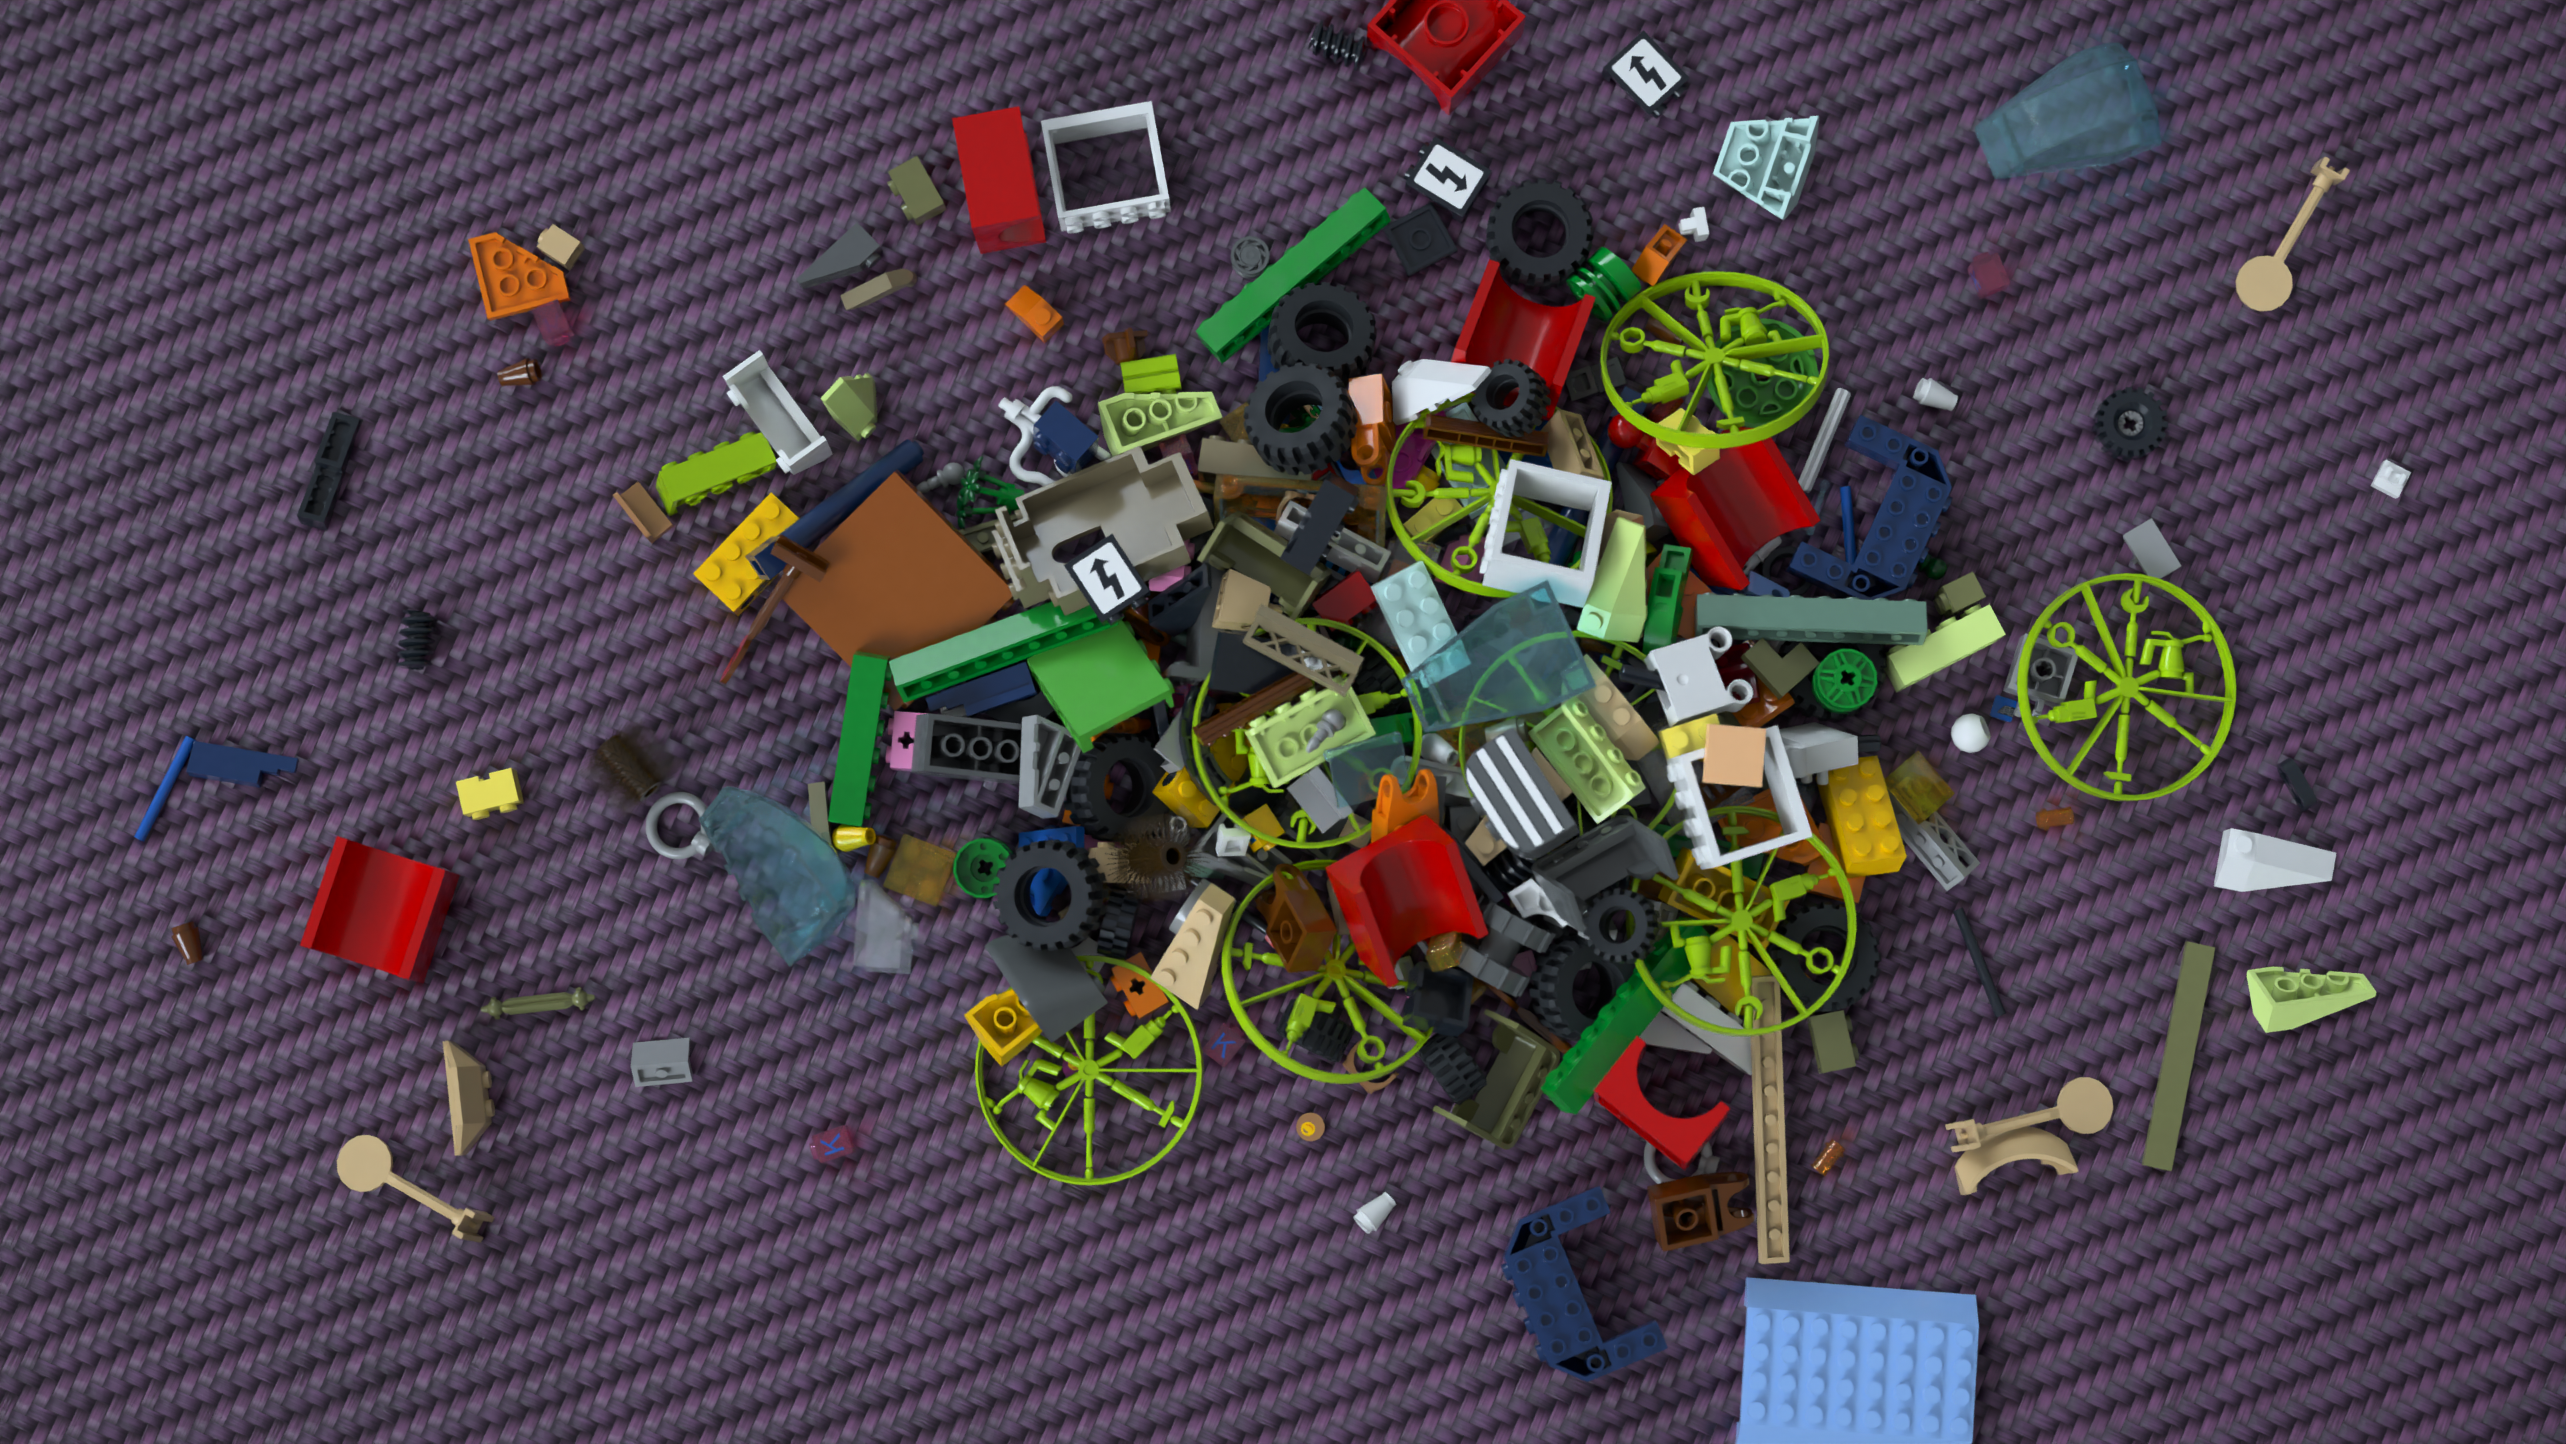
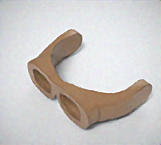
M1285 491V495L1277 509L1275 524L1277 525L1284 507L1288 505L1290 500H1309L1312 502L1316 495Z
M1363 1038L1350 1050L1346 1060L1342 1063L1350 1074H1358L1354 1065V1054ZM1397 1072L1391 1074L1382 1083L1365 1081L1359 1082V1084L1371 1095L1374 1091L1386 1087L1399 1074Z

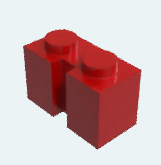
M1358 568L1312 602V605L1322 619L1343 623L1348 626L1353 623L1351 619L1359 612L1364 615L1377 606L1374 602L1376 598L1370 584Z

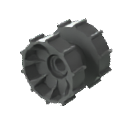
M1480 894L1477 903L1484 922L1490 926L1488 929L1489 934L1484 936L1479 946L1462 938H1456L1446 957L1457 966L1497 989L1515 997H1521L1531 978L1511 964L1522 945L1540 953H1546L1556 934L1530 917L1523 918L1518 910L1500 901L1493 903L1486 894Z

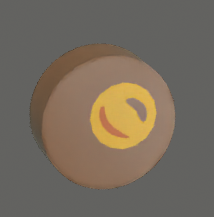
M1306 1113L1298 1119L1296 1130L1303 1140L1315 1141L1323 1135L1325 1124L1318 1114Z

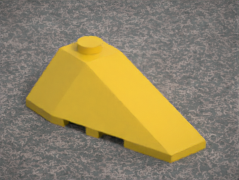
M1013 989L986 997L964 1014L982 1045L1001 1067L1025 1049L1043 1032Z

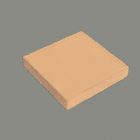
M1707 724L1703 783L1762 787L1766 729Z

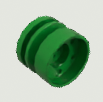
M1600 247L1587 261L1592 272L1579 267L1576 272L1578 276L1571 275L1566 282L1578 302L1585 294L1596 297L1590 313L1599 320L1608 322L1613 316L1611 311L1617 313L1621 308L1616 297L1624 302H1628L1642 287L1634 273L1618 256L1607 248Z
M1840 649L1830 653L1815 668L1811 678V690L1816 702L1825 710L1835 714L1850 713L1859 709L1874 694L1877 686V671L1872 661L1865 654L1854 649ZM1850 675L1852 679L1849 684L1845 683L1842 685L1840 680L1843 676Z
M979 838L966 843L958 851L954 860L953 874L957 884L965 893L976 898H989L997 895V893H993V885L1000 882V878H997L996 874L999 868L1006 867L1004 860L1009 855L1014 854L1006 843L996 838ZM983 860L986 863H993L990 875L988 872L982 873L980 870L983 867Z

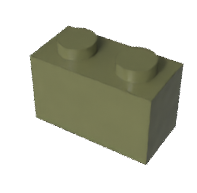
M918 156L888 171L891 180L887 184L895 197L900 195L905 204L900 207L908 221L914 219L918 226L946 210L943 200Z
M1971 572L1942 586L1934 594L1936 599L1933 600V603L1940 615L1944 614L1945 618L1948 619L1977 605L1986 596L1974 572Z
M1844 1010L1806 1018L1819 1074L1856 1066L1855 1060H1859V1054L1856 1044H1851L1849 1032L1853 1031L1849 1015H1844Z

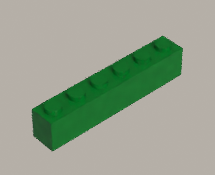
M856 651L853 654L829 810V822L862 827L865 819L870 820L872 803L867 802L869 792H874L877 776L872 775L873 764L878 765L881 748L876 747L877 737L883 736L885 720L880 719L882 709H887L889 692H885L886 681H891L892 671L889 664L890 656Z

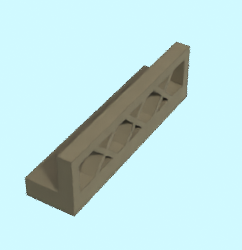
M1263 604L1260 605L1256 612L1255 620L1243 639V643L1344 697L1360 672L1364 657ZM1259 627L1270 633L1272 641L1261 643L1252 637ZM1289 643L1295 646L1297 655L1287 657L1281 654L1279 645ZM1316 657L1321 660L1323 668L1312 670L1306 666L1304 659ZM1340 670L1350 676L1344 686L1332 681L1330 672Z

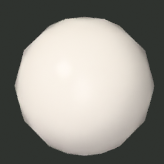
M1976 714L1962 715L1956 719L1951 730L1954 745L1961 751L1968 753L1982 750L1987 746L1991 738L1984 718Z

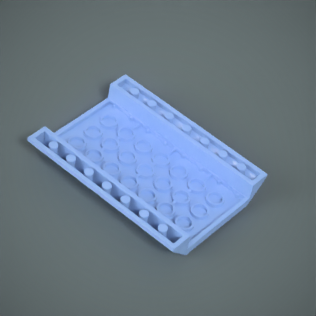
M1746 1277L1744 1306L1747 1309L1740 1421L1737 1422L1735 1444H1972L1979 1332L1976 1295Z

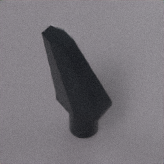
M1456 521L1446 527L1433 540L1432 550H1437L1455 541H1460V536L1470 535L1472 532L1471 525L1469 523L1459 525Z

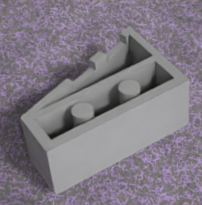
M1039 715L1022 717L1019 808L1041 818L1058 817L1081 749L1067 728Z
M1223 812L1215 817L1198 840L1200 842L1196 843L1198 845L1193 847L1195 850L1191 849L1189 852L1202 853L1187 855L1200 857L1195 858L1194 860L1200 861L1194 863L1257 886L1266 877L1273 874L1278 864L1285 863L1291 865L1292 863L1290 859L1275 847L1266 852L1263 848L1253 852L1248 845L1245 856L1218 857L1215 847L1219 825L1224 824L1225 828H1234L1235 825ZM1273 882L1264 888V890H1268L1269 888L1274 886L1275 883Z

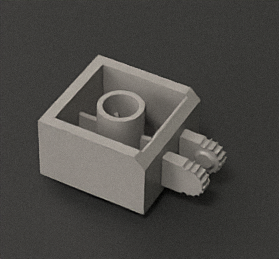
M2026 633L2019 638L2003 691L2017 696V675L2023 646L2028 637ZM2039 637L2033 648L2028 671L2029 700L2036 702L2032 711V716L2036 717L2041 715L2044 704L2055 707L2061 706L2060 703L2064 702L2078 659L2074 649L2069 647L2055 648L2048 640ZM2040 665L2045 668L2043 671L2047 672L2042 677L2036 672V668ZM2017 701L2014 716L2021 717L2020 708Z

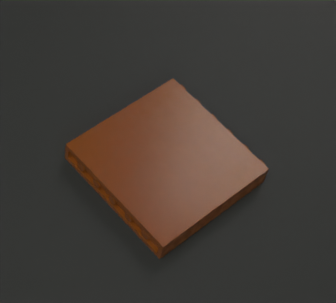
M898 469L813 552L830 562L822 581L819 582L801 572L800 576L793 580L782 597L850 667H852L853 654L856 651L890 656V660H893L902 655H907L957 635L992 624L996 621L993 615L1000 608L1006 611L1016 601L1008 586L1010 582ZM893 675L891 681H886L885 692H889L888 705L894 711L900 706L906 709L914 700L906 703L903 702L896 688Z

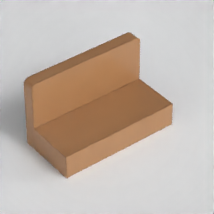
M636 482L621 495L618 492L613 494L617 502L651 543L674 527L639 482Z

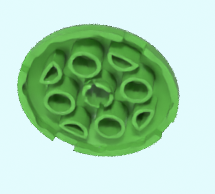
M1760 319L1767 330V334L1770 331L1778 330L1782 340L1804 337L1786 323L1773 319ZM1740 325L1731 327V339L1728 342H1722L1719 338L1715 343L1716 348L1722 349L1737 338H1741ZM1767 338L1766 343L1773 342V340ZM1813 349L1749 360L1772 365L1776 370L1808 377H1819ZM1725 365L1722 367L1734 406L1733 416L1734 418L1743 416L1745 421L1744 427L1748 428L1765 425L1789 413L1807 397L1814 385H1810L1807 381L1802 382L1777 375L1768 377V380L1765 382H1758L1754 373L1742 371L1740 367L1734 368ZM1712 369L1707 383L1708 391L1716 407L1728 418L1722 409Z

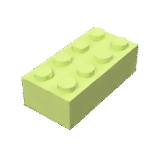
M1977 604L1964 611L1965 613L1960 615V620L1957 621L1954 616L1940 623L1935 628L1936 632L1931 633L1930 629H1928L1923 645H1896L1885 653L1887 667L1884 670L1896 693L1997 642L2006 634L1990 604L1983 608L1980 604Z

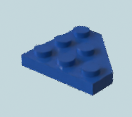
M1072 826L1019 833L1018 848L1023 845H1030L1032 842L1044 840L1070 841L1075 843L1077 848H1085L1084 827ZM1054 868L1040 870L1031 883V903L1040 917L1049 915L1053 908L1051 906L1056 894L1061 895L1068 883L1064 875Z

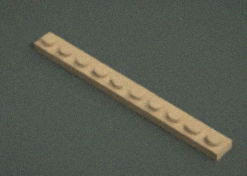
M1774 975L1751 976L1750 996L1758 998L1763 1007L1762 1014L1756 1021H1754L1756 1011L1753 1009V1029L1780 1024L1779 982ZM1780 1030L1766 1035L1751 1036L1758 1260L1761 1264L1790 1262L1782 1031Z

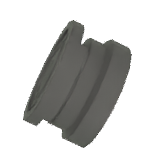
M1243 237L1232 247V268L1242 278H1258L1263 274L1266 267L1269 266L1270 254L1268 247L1258 237Z

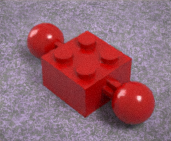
M1620 413L1611 419L1608 425V436L1611 442L1620 448L1626 449L1635 446L1640 449L1632 465L1657 481L1668 479L1682 467L1678 460L1680 457L1676 454L1673 456L1667 454L1656 444V437L1644 433V431L1627 421Z

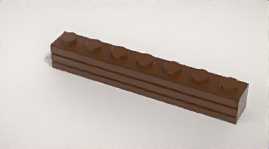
M1426 414L1423 426V439L1545 457L1549 445V432L1534 430L1528 434L1524 431L1521 437H1516L1515 435L1513 437H1506L1483 422Z
M1294 671L1192 727L1200 744L1211 746L1216 743V739L1231 735L1232 730L1244 728L1248 725L1247 722L1252 719L1255 720L1263 716V713L1267 711H1274L1283 702H1291L1294 700V696L1298 694L1302 695L1308 692L1313 684L1310 678Z

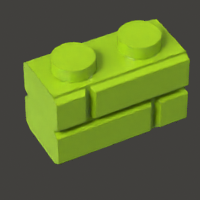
M1176 354L1120 363L1125 393L1177 394L1176 392L1182 391Z

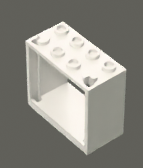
M1152 101L1041 121L1061 231L1067 230V233H1078L1084 230L1083 227L1106 228L1111 226V222L1122 221V223L1128 224L1138 221L1139 217L1149 216L1151 219L1166 216L1167 212H1171ZM1147 128L1159 195L1066 211L1055 144Z
M1510 459L1507 470H1501L1494 494L1495 503L1489 519L1490 528L1489 532H1487L1484 545L1485 554L1482 558L1479 572L1484 574L1482 585L1584 608L1594 581L1611 482ZM1512 494L1589 511L1579 570L1501 553Z
M1777 725L1766 728L1763 769L1784 835L1722 855L1719 853L1692 768L1691 761L1703 758L1705 756V748L1667 759V777L1670 782H1674L1677 791L1674 794L1675 802L1678 809L1683 810L1686 820L1683 821L1684 831L1687 837L1692 839L1694 845L1692 856L1695 857L1696 863L1700 865L1701 870L1718 867L1812 837Z

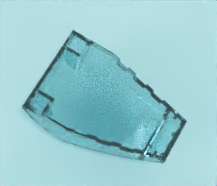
M2119 42L2097 45L2073 53L2016 94L1974 128L1995 179L2031 175L2038 172H2057L2058 170L2071 168L2081 169L2095 165H2110L2161 145L2158 112L2136 59Z
M1548 580L1493 605L1401 679L1425 733L1544 711L1596 687L1587 662Z
M726 786L699 818L716 852L721 850L728 864L724 865L729 876L734 874L741 887L738 892L742 900H748L754 910L751 913L753 920L789 967L828 939L855 907L856 889L851 873L839 853L817 829L800 815L777 801L749 790Z

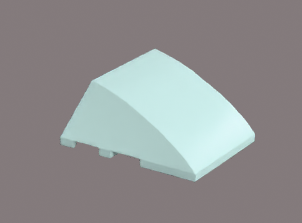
M1810 116V118L1806 119L1785 118L1779 121L1752 120L1731 122L1713 172L1714 176L1784 221L1798 204L1815 155L1819 116Z

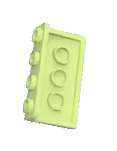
M1338 675L1332 678V681L1344 686L1348 677L1342 679ZM1352 686L1345 697L1329 688L1319 692L1314 688L1300 695L1302 701L1292 706L1290 702H1287L1274 709L1276 715L1268 719L1263 715L1249 723L1251 728L1244 732L1273 788L1282 785L1376 734ZM1329 709L1339 710L1344 716L1343 727L1336 731L1332 738L1326 737L1317 749L1307 753L1306 747L1309 740L1318 730L1316 725L1321 721L1322 715Z
M1576 695L1528 732L1597 824L1646 788L1642 783L1640 775L1631 769L1625 761L1623 753L1612 744L1606 736L1604 728L1595 722L1589 714L1587 706L1579 701Z

